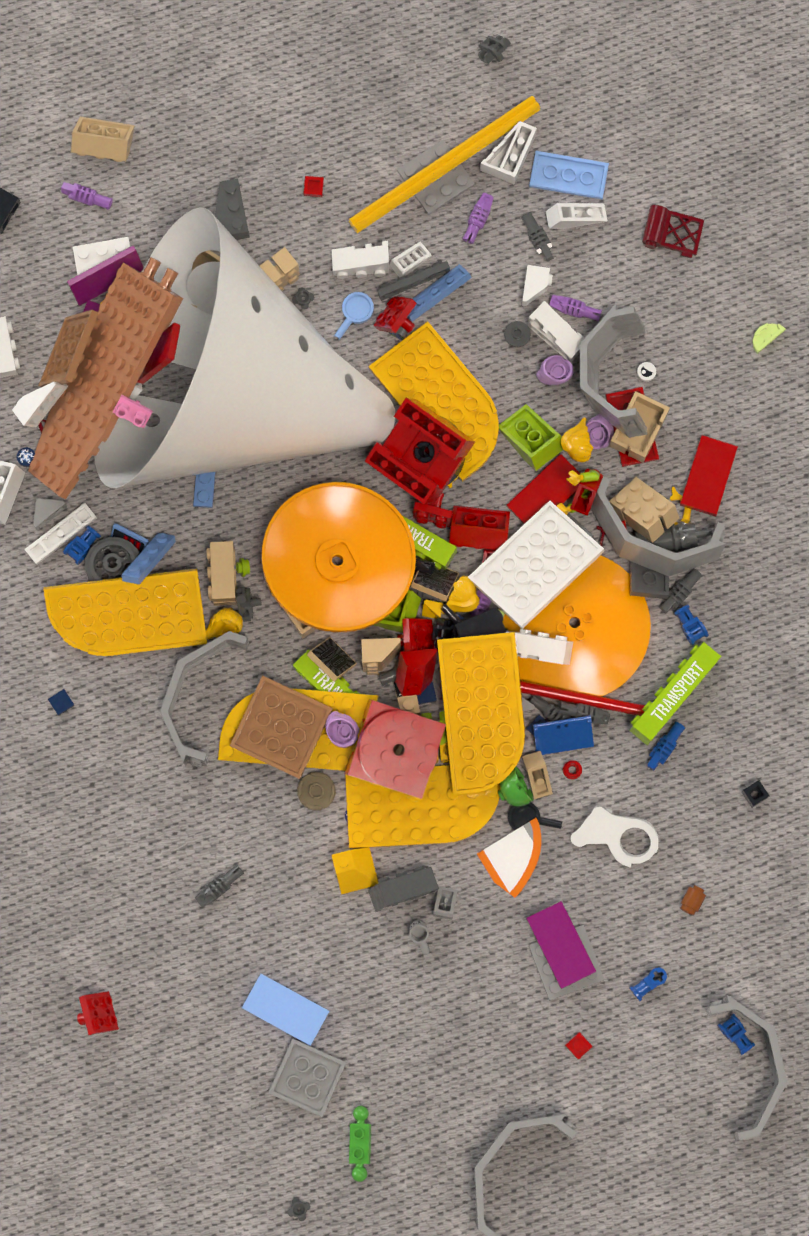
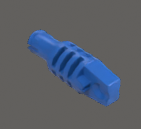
M675 721L667 735L660 738L649 754L652 758L647 764L648 768L654 771L659 763L663 765L677 746V739L685 730L682 724Z

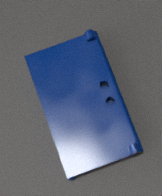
M591 716L534 724L535 752L541 751V754L545 755L594 747Z

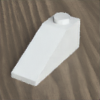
M557 203L546 211L549 229H567L608 221L604 203Z
M52 382L19 399L12 411L23 426L37 427L67 389L68 385Z

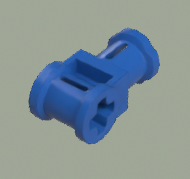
M89 525L86 527L87 530L84 534L72 540L63 551L65 555L68 554L73 558L77 565L86 558L91 544L101 537Z
M685 605L674 612V614L682 622L681 628L691 645H694L695 641L702 637H708L709 634L698 617L694 618L689 610L690 606Z
M654 968L648 976L634 987L630 986L629 989L639 1001H642L644 995L656 986L665 983L667 973L662 968ZM654 972L662 973L661 982L653 980Z
M734 1013L723 1024L719 1023L717 1025L724 1036L731 1043L734 1042L737 1045L741 1055L755 1046V1043H751L745 1035L747 1031Z

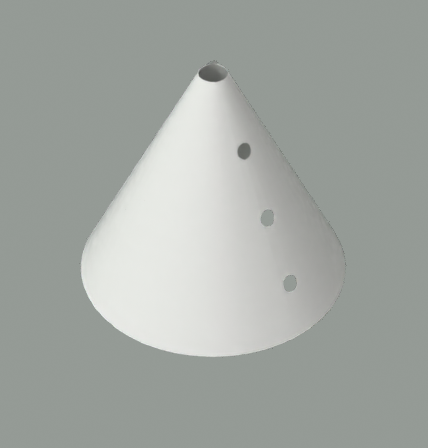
M195 208L180 217L163 236L150 257L161 262L154 276V280L157 282H161L167 268L179 273L171 287V291L183 298L170 324L177 323L181 326L175 359L172 363L196 369V372L182 404L140 395L133 400L135 402L138 400L140 401L139 404L153 410L152 413L159 416L160 423L155 427L145 425L144 428H139L133 425L132 422L119 417L106 442L102 441L98 446L100 451L94 456L100 480L110 488H120L372 446L376 442L384 444L394 429L395 417H393L395 415V408L390 398L337 354L211 211L206 208ZM208 250L220 252V262H207L197 266L192 271L193 262L200 253ZM150 258L148 259V261H147L146 265L144 266L142 272H143L144 269L146 268V266H147V264H148Z

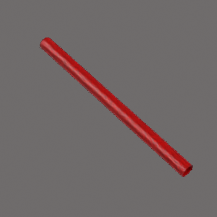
M520 681L521 693L577 704L582 703L632 715L642 716L645 712L642 710L645 705Z

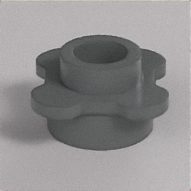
M302 287L298 289L296 296L292 298V302L300 305L302 309H308L309 303L315 297L313 293H309Z
M294 1198L291 1209L288 1210V1215L290 1217H297L299 1221H304L307 1210L310 1209V1204L308 1202H301L299 1198Z

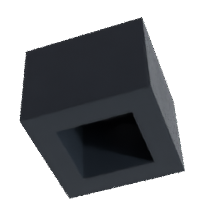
M760 780L742 790V794L751 808L770 797ZM753 791L757 792L758 798H753L751 793Z

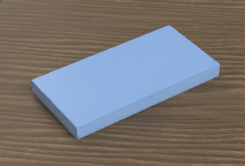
M535 151L529 187L603 200L609 163Z
M260 974L242 1009L309 1046L312 1045L330 1012L263 974Z

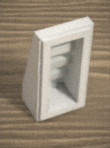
M420 241L391 259L390 267L400 278L408 275L432 255ZM420 248L422 250V257L417 254L416 249ZM411 253L417 259L416 261H414L410 256ZM406 258L409 261L410 265H407V263L403 259Z

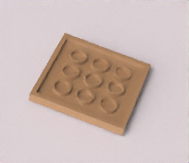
M89 310L65 317L38 386L43 387L52 382L64 385L72 383L78 375L76 370L85 356L83 352L91 341L90 334L98 323V312Z
M262 676L230 746L301 779L333 708Z

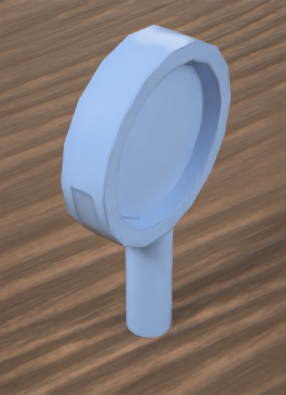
M354 292L344 299L342 312L346 319L334 334V337L340 340L351 323L362 324L371 318L374 312V304L367 294Z

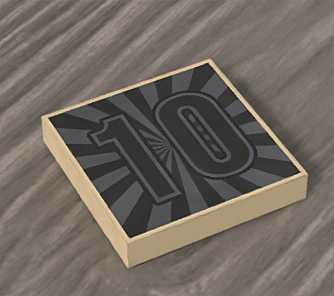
M435 568L433 574L418 571L411 587L447 601L453 589V583L456 582L459 573L448 568L446 570Z
M331 637L307 654L334 682L357 664Z

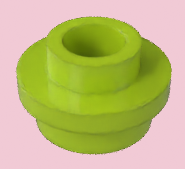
M239 558V562H236V571L238 574L240 573L241 577L250 574L248 559Z

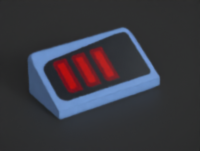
M114 523L110 537H119L131 542L138 549L139 553L149 544L148 539Z

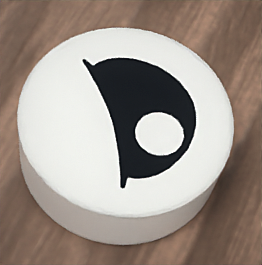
M649 362L640 364L637 369L638 378L644 382L653 380L656 375L655 366Z

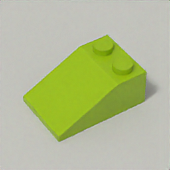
M527 404L499 424V431L535 471L563 451L560 441L561 435Z
M408 590L399 606L374 626L403 633L402 619L416 618L422 598L412 590Z

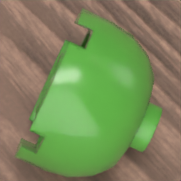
M515 767L510 775L499 783L500 790L498 791L502 801L506 800L515 807L527 805L534 800L531 790H528L523 780L525 777L518 767Z

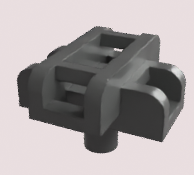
M500 35L496 38L488 36L484 42L478 45L481 49L478 56L481 61L487 64L495 58L500 62L504 59L501 53L511 43L508 38H503Z
M245 586L236 589L239 614L242 616L243 622L251 621L253 619V607L262 605L261 598L252 599L250 588L245 589Z

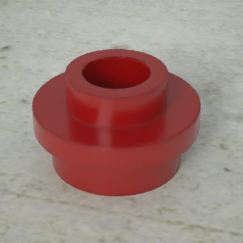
M570 760L564 764L563 774L566 778L575 780L582 774V766L579 762ZM575 767L576 772L573 774L570 773L569 768Z

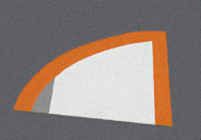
M534 818L477 853L493 882L514 898L528 882L540 856L541 829L537 818Z

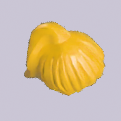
M584 417L575 427L567 430L560 440L563 450L574 461L581 463L589 461L593 446L590 444L588 427L586 426V418Z
M463 575L458 581L453 583L454 590L447 602L448 607L453 612H471L477 609L480 599L477 595L476 586L468 576Z
M224 608L214 614L206 629L207 640L214 637L218 638L228 631L238 634L243 627L242 616L233 608Z

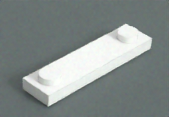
M84 503L29 545L25 551L38 565L96 520L97 517L87 504Z

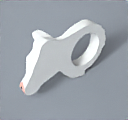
M596 806L581 827L571 835L572 844L578 847L586 844H607L615 859L622 865L630 868L631 864H641L649 860L658 850V834L650 822L635 817L613 815L611 809H605L602 806ZM640 828L649 835L651 845L645 853L633 855L623 849L621 836L627 829Z

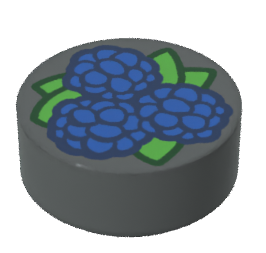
M402 327L396 333L389 332V334L400 340H404L408 334Z

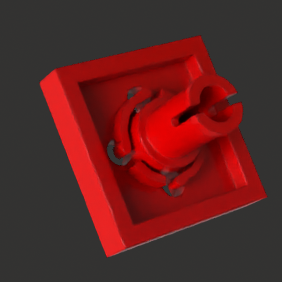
M394 296L388 301L384 312L380 313L376 318L374 327L379 331L396 333L400 327L404 328L407 333L411 332L415 324L407 317L417 303L412 298Z
M443 493L434 505H424L423 503L415 502L413 518L416 519V522L421 524H427V522L434 523L435 527L441 529L451 526L453 511L441 508L444 497Z
M402 619L403 635L400 634L397 638L403 639L401 647L404 646V651L435 648L434 641L432 640V619Z
M109 991L79 997L83 1013L77 1015V1020L80 1025L86 1024L88 1035L119 1030Z

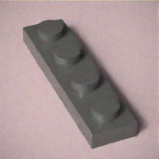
M438 261L431 268L426 270L425 268L419 269L412 276H403L393 284L386 283L382 285L378 290V296L381 301L447 274L450 271V266L447 261Z

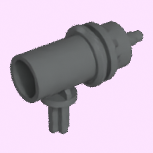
M661 520L665 532L653 543L638 532H636V538L679 553L678 550L686 551L690 548L698 547L697 538L707 537L713 533L712 529L696 531L694 522L685 523L683 521H677L678 525L673 524L669 529H666Z

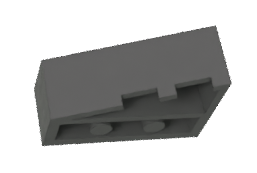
M238 178L219 183L215 217L236 240L250 238Z
M424 866L413 869V873L407 874V871L396 874V878L393 879L389 877L379 879L378 884L368 890L375 912L438 890L439 887L432 867L425 869Z

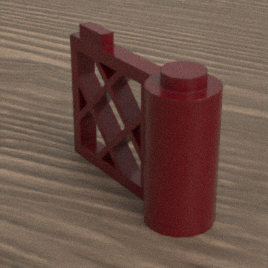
M651 205L642 243L649 249L663 247L681 252L680 256L692 258V255H697L704 220L670 211L660 205ZM671 216L678 218L681 225L673 228L670 223ZM690 222L699 223L698 230L694 233H691L687 226ZM684 227L688 236L681 240L676 230ZM673 233L678 241L673 245L665 243L666 237ZM691 238L694 242V249H687L683 241Z

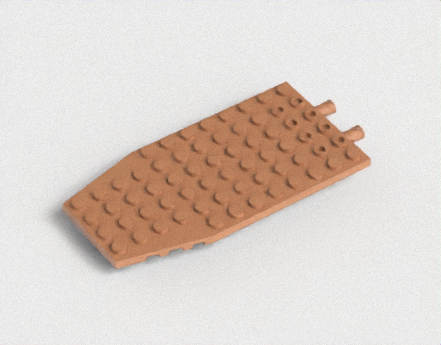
M150 257L143 272H139L125 263L118 269L113 284L110 285L104 301L100 304L97 316L98 323L95 329H92L90 334L91 341L83 352L85 354L84 359L76 370L78 375L72 383L67 384V389L50 409L35 450L34 459L30 463L28 471L64 499L68 497L79 481L78 475L80 472L86 471L88 468V461L91 456H96L100 451L98 448L102 441L106 442L119 418L113 413L121 395L130 397L161 334L170 326L183 300L182 297L171 291L172 284L179 273L167 268L161 282H157L154 280V276L161 262Z

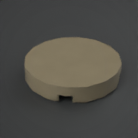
M312 772L300 780L297 787V795L300 802L306 808L313 811L323 810L333 802L336 788L328 775L321 772Z

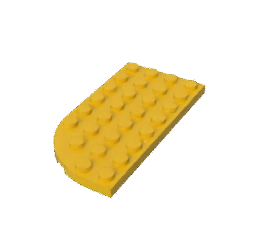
M428 321L368 366L369 370L399 406H401L406 397L416 399L437 415L451 421L458 430L475 441L465 457L463 468L458 475L462 482L488 461L495 449L499 434L496 407L486 390Z
M197 568L148 574L140 585L124 582L122 578L50 586L43 589L47 614L53 628L70 646L88 652V654L113 656L207 644Z
M515 632L437 640L453 795L481 792L496 786L510 775L523 753L525 724Z
M293 689L333 708L332 712L338 711L350 716L359 727L358 739L364 724L362 719L368 700L378 702V695ZM254 693L242 699L227 716L220 735L218 760L267 764L230 746ZM325 725L306 768L346 771L351 752L355 751L358 739L352 746L346 748L337 747L327 736Z
M450 765L434 766L423 797L420 799L345 774L349 849L444 844L469 838L481 830L494 814L500 798L498 794L500 786L497 784L481 792L453 795Z

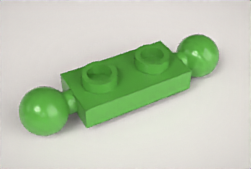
M357 1106L353 1111L357 1124L350 1123L349 1164H356V1167L352 1170V1178L357 1182H362L367 1178V1170L364 1168V1164H370L371 1124H365V1120L369 1116L368 1109L364 1106Z

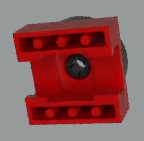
M406 397L393 416L399 420L383 445L376 442L365 462L424 505H434L445 487L452 483L460 474L465 457L475 441L458 430L451 421L437 415L418 400ZM428 447L430 456L425 457L424 450Z

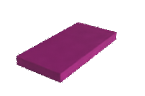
M134 245L67 281L79 306L108 291L116 278L118 269L123 263L142 272L144 267Z
M562 901L526 918L561 989L596 972Z

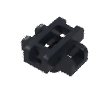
M437 618V625L433 626L432 640L436 641L435 648L437 650V640L451 638L453 632L450 626L454 625L451 620Z

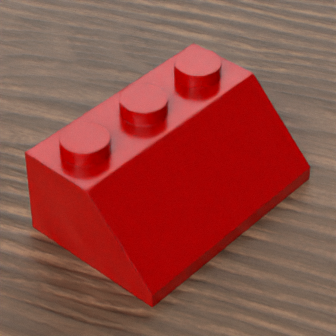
M454 505L449 543L456 547L464 546L496 551L508 539L510 511Z

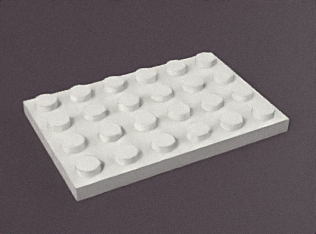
M549 501L470 574L468 578L485 596L523 629L604 552V548L556 505Z

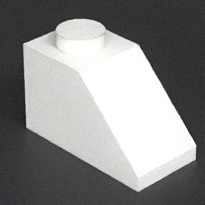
M527 266L522 306H527L546 292L547 286H551L553 275L549 274L550 268Z

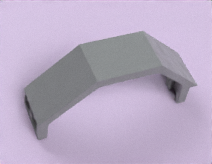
M615 304L580 343V389L592 409L628 438L647 435V427L636 408L617 410L599 395V364L622 338L645 334V326L634 306L618 309Z
M603 476L591 510L619 557L666 576H672L719 560L726 543H723L726 534L723 532L724 524L717 523L708 544L679 553L671 552L628 533L606 497L605 493L610 479Z
M228 631L181 658L176 664L160 713L185 767L188 760L191 762V765L200 768L202 765L207 766L209 761L206 753L185 747L181 743L172 722L171 716L186 673L228 646H234L247 651L249 640L246 636Z
M725 995L723 997L724 1002L719 1000L710 1003V1006L706 1008L707 1016L734 1012L760 1030L765 1038L774 1077V1086L754 1126L750 1130L734 1133L735 1141L760 1135L788 1082L775 1027L730 996Z
M566 1114L508 1123L474 1167L477 1229L485 1236L499 1235L487 1227L484 1222V1168L512 1131L549 1124L572 1140L577 1134L574 1131L576 1127L567 1120L565 1122L561 1121Z

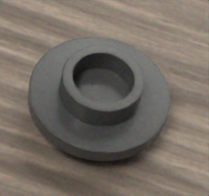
M521 321L511 322L504 332L505 340L513 347L526 345L531 336L530 328Z

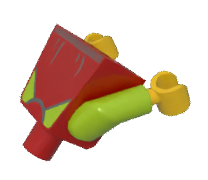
M586 469L580 475L572 470L568 473L571 477L566 480L574 486L579 484L573 502L568 504V507H565L563 503L558 504L557 507L566 515L569 512H579L588 516L603 475L596 469Z

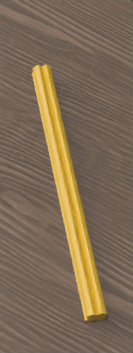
M530 96L349 218L350 225L356 233H359L513 129L519 121L523 122L537 113L541 108L539 103L533 96Z

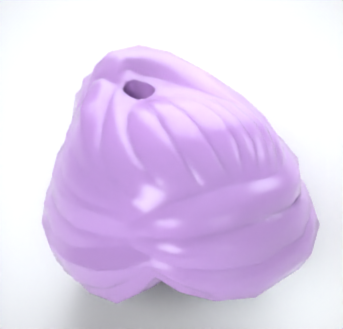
M560 355L549 356L542 362L536 376L545 385H560L571 379L574 373L573 365Z
M598 414L586 423L590 444L594 450L608 447L614 435L612 424Z
M333 711L326 720L327 736L334 745L346 748L352 746L357 741L359 727L350 716Z

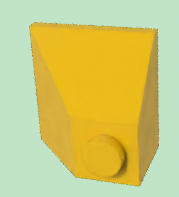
M369 847L331 855L341 895L378 884Z

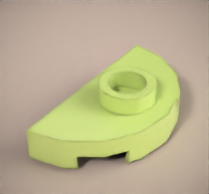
M766 323L760 326L755 332L752 341L755 352L757 354L761 352L786 329L780 324Z

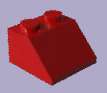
M437 648L400 652L395 683L402 696L420 695L433 681L438 653Z

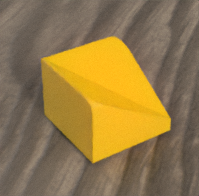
M424 600L422 616L434 619L441 618V607L443 604L441 602Z

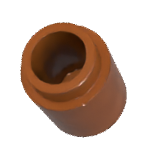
M696 885L693 888L688 887L680 903L682 904L680 909L694 916L699 911L706 897L703 894L705 890Z

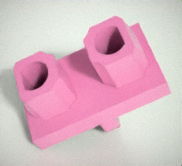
M121 395L113 413L120 418L132 422L133 425L139 428H144L153 410L139 404L140 401L138 400L135 402Z

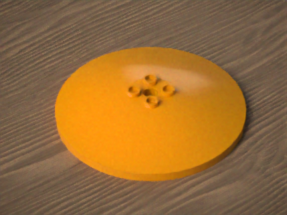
M329 482L303 489L280 506L266 529L262 543L261 561L265 581L270 592L289 615L307 626L322 631L352 632L375 625L385 619L399 606L413 580L416 552L414 540L405 519L387 499L373 490L360 485L345 482ZM340 557L343 563L339 566L334 565L332 559Z
M600 555L523 629L531 630L533 635L543 632L548 633L550 638H556V635L567 637V641H573L570 665L520 658L518 656L520 680L600 697L612 693L626 683L636 672L646 654L651 630L650 614L645 597L630 596V574L620 565ZM505 614L502 621L504 627L509 632H520L521 628ZM576 618L580 621V626L572 628L569 625V621Z

